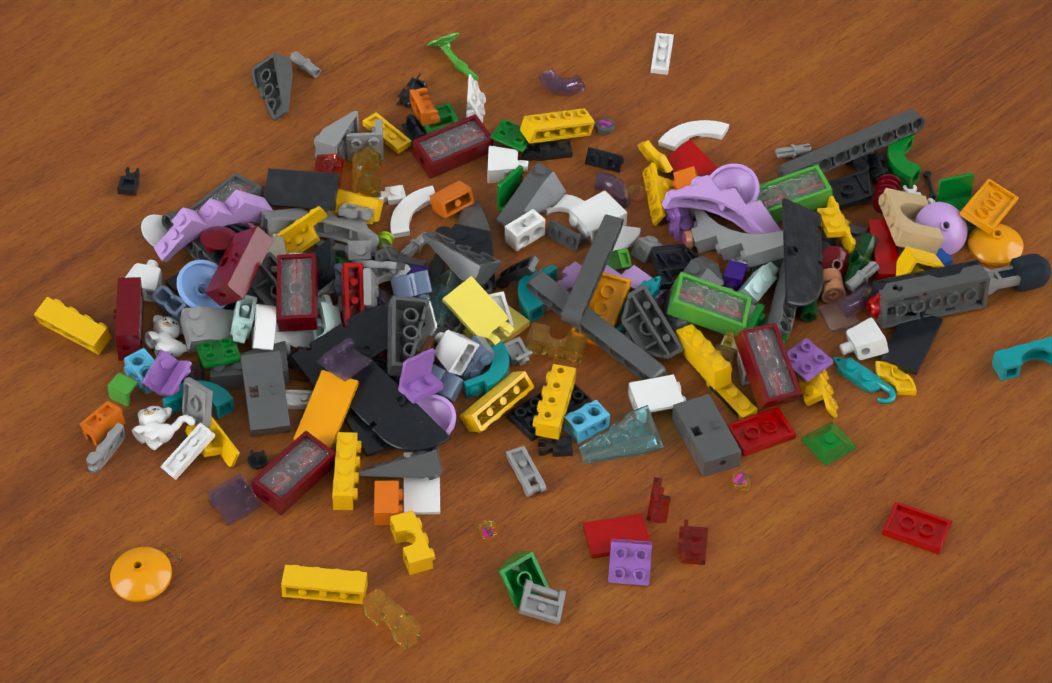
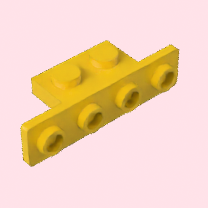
M652 162L644 169L643 178L652 224L657 226L666 216L665 208L662 205L665 195L669 190H674L672 180L658 176L656 163Z
M829 196L827 208H817V213L821 214V226L827 238L839 237L844 249L850 254L856 249V240L851 235L850 227L845 222V217L839 209L838 202L835 201L834 196Z
M320 206L310 210L308 214L297 219L293 224L277 234V236L283 235L287 254L302 253L320 241L313 226L328 216Z
M823 370L809 382H805L797 375L806 405L811 406L824 399L828 412L834 418L838 417L836 412L838 405L834 398H832L834 392L827 381L829 379L827 371Z
M211 416V427L208 429L216 436L202 450L201 454L204 457L220 455L229 467H234L240 453ZM196 423L193 426L187 425L185 433L189 436L198 424Z

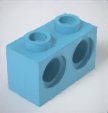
M142 348L124 358V372L128 377L136 380L138 384L136 387L142 389L147 395L152 390L141 384L153 364L154 359L145 348Z
M597 400L586 403L580 409L570 412L564 417V430L577 444L605 430L610 424V414Z

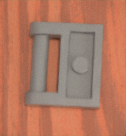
M526 579L519 614L558 625L562 615L566 591L547 588ZM531 591H532V592L539 593V594H542V595H545V596H549V597H552V598H556V601L551 600V599H547V598H544V597H540V596H537V595H534V594H530V593H531Z

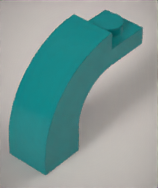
M554 264L540 270L554 281H557V267ZM536 270L532 275L522 277L518 285V309L521 315L527 318L530 323L545 316V304L531 294L526 287V283L538 273Z
M502 341L495 346L490 345L495 352L494 358L488 364L490 369L480 376L463 381V394L466 399L477 397L483 393L486 394L509 375V353Z
M195 380L213 391L212 413L217 419L234 411L233 397L223 387L212 382ZM180 383L181 387L175 395L173 394L162 399L163 408H172V414L182 410L183 383Z

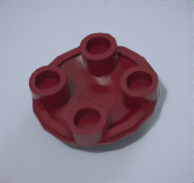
M210 227L201 233L200 241L205 246L207 252L227 250L236 233L227 227Z

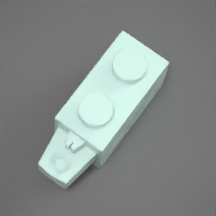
M771 261L765 266H761L749 276L737 292L752 297L751 304L754 305L777 279L775 274L778 268Z
M325 294L318 298V330H313L314 340L339 324L342 325L339 307L333 306L330 296Z
M246 295L243 300L236 302L230 335H233V341L245 343V340L249 339L257 297Z

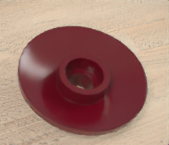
M839 246L827 247L822 250L823 263H818V265L822 266L823 270L835 268L834 262L837 261L839 267L836 269L840 271L842 280H844L850 265L848 264L850 254Z

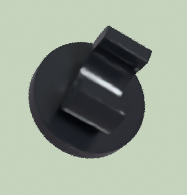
M250 450L248 465L253 469L264 468L268 463L265 451L254 452V450Z

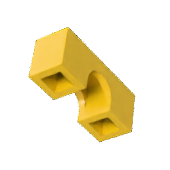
M413 510L390 516V529L396 543H412L410 546L403 547V560L409 575L433 569V560H435L434 550L428 547V536L426 532L423 533L421 530L422 523L420 518H416Z

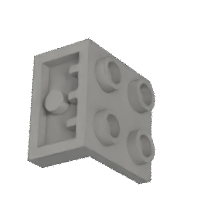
M375 119V127H372V132L346 134L348 161L384 160L382 119Z

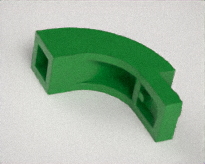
M915 134L889 144L886 159L889 173L897 176L901 181L900 185H906L908 189H911L919 180L921 166L909 161L904 156L913 147Z

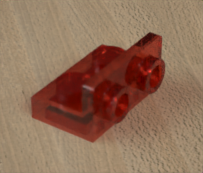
M335 153L317 155L314 172L338 173L340 175L338 189H340L345 160Z
M654 477L646 520L655 523H666L671 497L664 495L665 487H661L662 478Z
M684 519V526L679 528V538L683 540L682 543L678 542L677 555H681V563L705 565L708 528L688 526V519Z

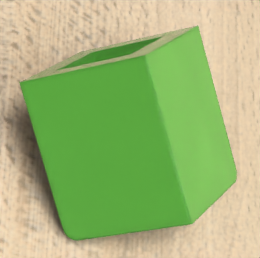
M628 249L612 251L607 265L614 270L632 267Z
M118 373L107 385L109 398L129 406L131 404L129 394L138 385L137 381Z

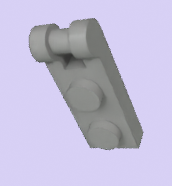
M525 446L506 451V458L521 483L526 497L533 496L538 491L540 493L545 492L546 485Z

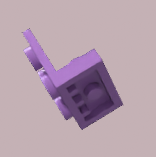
M677 207L665 210V219L669 221V233L673 234L674 241H682L683 231L695 228L690 209Z
M807 338L787 352L794 373L805 382H809L833 364V359Z
M433 348L408 358L403 363L398 391L404 394L413 404L443 390L444 384L431 373L436 352Z
M160 350L141 384L159 396L175 395L181 387L182 379L186 378L190 373L192 362L179 361L164 350Z
M611 538L608 582L649 585L652 542Z

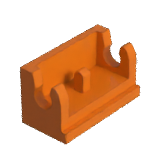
M427 88L410 90V103L421 126L440 122L438 111L434 108L430 96H420L422 93L428 92Z
M107 401L79 425L82 427L86 439L92 438L94 445L98 446L107 437L110 429H113L117 423L124 426L126 422L121 408Z

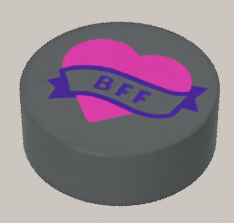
M601 118L596 122V131L599 134L609 135L613 132L614 123L612 120Z

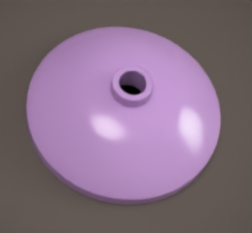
M727 164L719 167L710 175L719 191L735 188L745 204L757 201L760 192L759 181L756 174L747 166Z
M930 203L923 207L915 218V223L940 229L944 238L940 248L949 255L959 251L967 239L968 230L965 218L959 215L960 211L948 203ZM943 223L947 225V229L943 227Z
M433 394L416 402L448 435L452 432L456 424V412L449 400Z

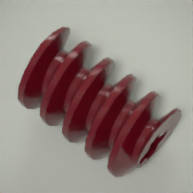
M885 174L877 180L873 208L878 213L883 214L879 205V197L883 194L885 188L899 190L901 181L897 176Z

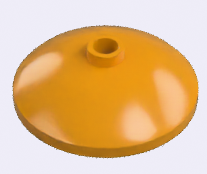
M999 223L991 234L976 227L968 237L970 253L977 260L988 265H1009L1012 258L1021 256L1024 244L1021 236L1014 229Z
M137 547L126 551L115 561L111 569L110 581L114 591L121 598L131 602H144L159 596L167 588L172 577V567L167 556L160 550L152 547Z

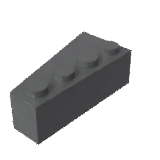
M391 297L388 305V376L401 377L404 361L414 357L430 299Z
M282 341L275 343L272 351H280L284 384L289 385L286 342ZM254 349V350H251V351H247V352H244V353H240V355H248V354H256V353H264V352H272V351ZM241 361L210 368L211 382L223 387L226 391L244 389Z

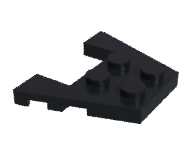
M867 154L852 160L856 173L828 181L840 210L872 201Z
M454 224L447 237L455 240V244L468 245L472 247L471 251L478 254L485 252L494 256L491 231ZM437 253L428 266V276L442 279L446 263ZM494 273L489 279L492 283V290L497 288Z
M684 244L652 247L650 256L656 277H661L659 289H671L675 282L672 276L683 272L690 261L699 256Z

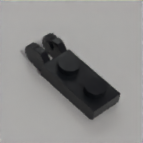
M570 140L529 143L522 152L523 160L527 161L571 158L573 155Z
M533 255L509 266V268L500 273V278L496 280L497 287L500 289L507 288L511 282H517L526 275H532L536 270L539 259Z

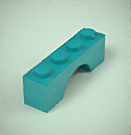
M1052 336L994 352L992 366L1001 381L1019 377L1022 364L1030 360H1041L1052 366Z

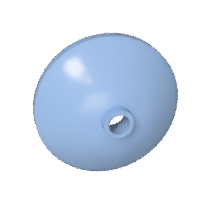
M195 260L187 263L181 269L177 277V289L179 295L188 306H205L220 309L226 306L218 305L205 294L218 267L217 264L207 260Z

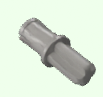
M297 51L291 53L290 60L297 64L300 70H305L314 78L320 75L321 69L315 66L309 58H305Z
M809 143L802 145L791 144L790 147L777 148L775 156L779 159L787 157L796 158L797 156L810 153L811 146Z
M422 232L417 238L410 240L409 244L401 250L400 255L411 257L416 252H420L422 247L427 244L422 237L423 233L427 232Z
M871 261L862 270H858L855 276L845 282L846 287L851 292H854L861 284L868 282V278L879 270V265L875 261Z

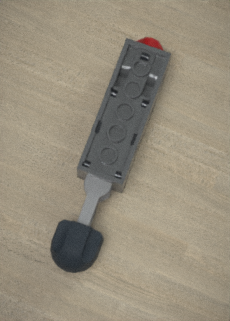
M1028 254L1012 258L1010 266L989 270L986 267L983 268L978 260L876 280L873 281L872 295L867 302V310L876 319L880 327L884 329L920 319V315H923L924 318L929 316L941 317L985 308L988 295H991L997 289L1014 286L1019 292H1024L1045 286L1051 277V267L1048 260L1039 254ZM907 312H914L917 316L903 315H905Z

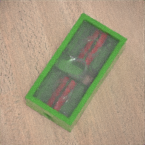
M817 164L760 184L757 201L762 202L777 224L783 221V198L814 211L817 208L827 206L829 196H833L830 184Z
M680 272L673 284L666 314L735 338L746 327L752 297Z

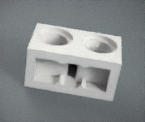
M534 209L505 226V242L516 252L545 235V219Z

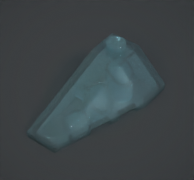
M451 269L430 280L433 295L429 297L437 327L441 326L452 312L443 303V298L464 282Z
M646 405L627 413L624 416L625 419L617 425L613 423L609 426L610 429L607 432L596 435L580 446L579 449L584 464L647 454L664 447L649 406Z

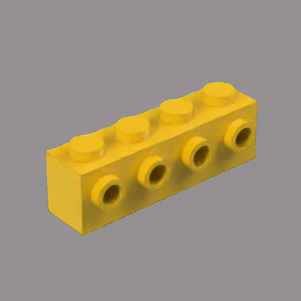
M585 108L524 116L520 131L530 144L590 136L595 121Z
M338 189L335 211H327L338 216L339 208L344 203L360 205L362 208L374 209L373 217L370 220H363L367 224H373V222L380 220L384 200Z
M46 297L34 313L39 324L97 355L101 353L112 338L108 331L109 328L104 323L99 322L98 324L94 322L90 316L79 314L75 308L64 306L58 299L53 300Z
M693 324L676 330V336L684 348L681 354L714 390L732 384L731 372L733 369L731 363L722 357L721 352L713 347L710 340H707L700 330Z
M553 364L552 370L547 372V386H543L541 394L543 400H539L537 407L539 414L535 415L533 419V427H536L535 435L559 440L564 417L575 384L576 368Z
M526 371L512 372L459 415L468 432H483L493 421L499 419L504 412L511 409L516 402L524 398L534 388V385Z
M337 433L332 494L333 510H353L354 500H358V488H355V484H359V472H356V468H360V456L357 455L361 453V441H358L357 433Z
M285 565L281 583L282 597L364 604L368 585L367 572Z

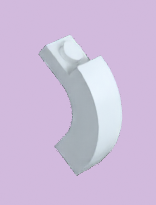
M256 304L252 349L272 351L276 327V306Z

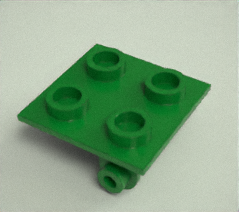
M505 119L501 120L490 136L491 139L521 152L529 144L520 131L521 126Z

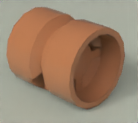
M836 268L824 269L821 297L826 303H838L846 296L841 273Z

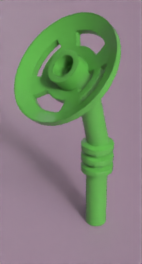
M459 32L443 36L426 44L427 47H440L460 73H464L468 77L471 74L474 81H478L479 76L469 69L463 60H459L450 49V43L460 35Z

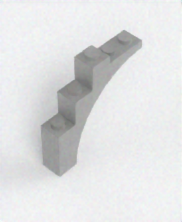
M302 208L261 212V227L267 228V235L278 234L297 219L308 214V212ZM326 212L328 216L313 226L319 237L331 238L348 243V241L371 240L372 253L377 252L379 244L378 235L367 228V222L361 217L355 219L338 218L331 212Z
M690 208L692 218L697 220L693 221L695 228L691 230L694 241L692 247L697 248L698 254L716 249L718 255L722 254L724 261L742 256L743 262L747 261L749 268L784 258L783 230L763 234L741 233L718 224L704 210Z

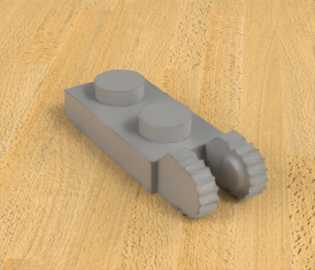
M117 423L113 429H110L107 437L98 444L96 451L88 455L86 462L89 465L88 471L90 473L99 472L126 439L122 424Z

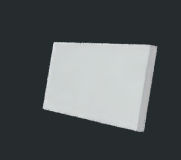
M404 452V456L407 458L413 454V452ZM428 477L424 479L404 478V513L413 510L415 515L440 514V477L429 480Z

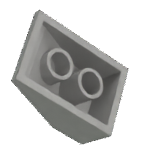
M353 111L323 128L321 133L315 137V158L318 167L333 172L338 171L347 157L346 134L359 133L358 111Z
M205 306L183 308L180 323L188 353L197 352L196 345L204 342L232 338L233 335H230L234 310ZM236 342L237 346L245 345V343Z

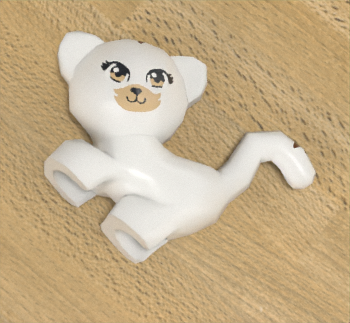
M155 315L153 318L154 332L148 331L144 336L147 347L149 349L155 348L156 357L160 350H164L174 358L187 352L186 344L176 340L179 335L183 334L181 323L169 316Z
M149 406L138 412L140 425L135 426L131 431L135 439L141 444L146 442L151 449L157 450L162 444L168 442L173 437L175 431L183 423L187 422L190 426H193L195 420L192 416L183 415L179 416L172 425L164 424L170 418L172 408Z

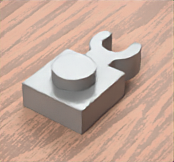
M344 203L339 208V215L344 216L346 219L361 217L370 220L374 213L372 208H362L360 205Z

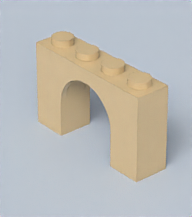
M885 188L883 194L879 197V205L895 245L904 248L908 246L937 254L944 240L940 229L921 225L910 220H915L918 212L929 204L926 196Z

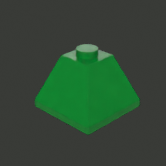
M833 421L801 438V441L825 466L857 448Z
M522 550L505 560L498 570L514 607H518L521 604L526 579L533 581L534 584L550 588L533 551ZM531 591L530 594L538 595L539 593Z

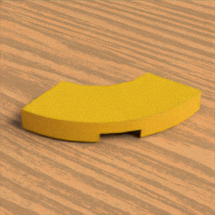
M649 140L638 144V148L649 162L653 161L656 163V168L659 171L669 173L673 170L665 154L658 152Z
M875 361V374L882 381L890 384L895 389L896 395L916 396L917 389L915 383L908 374L899 370L895 365Z

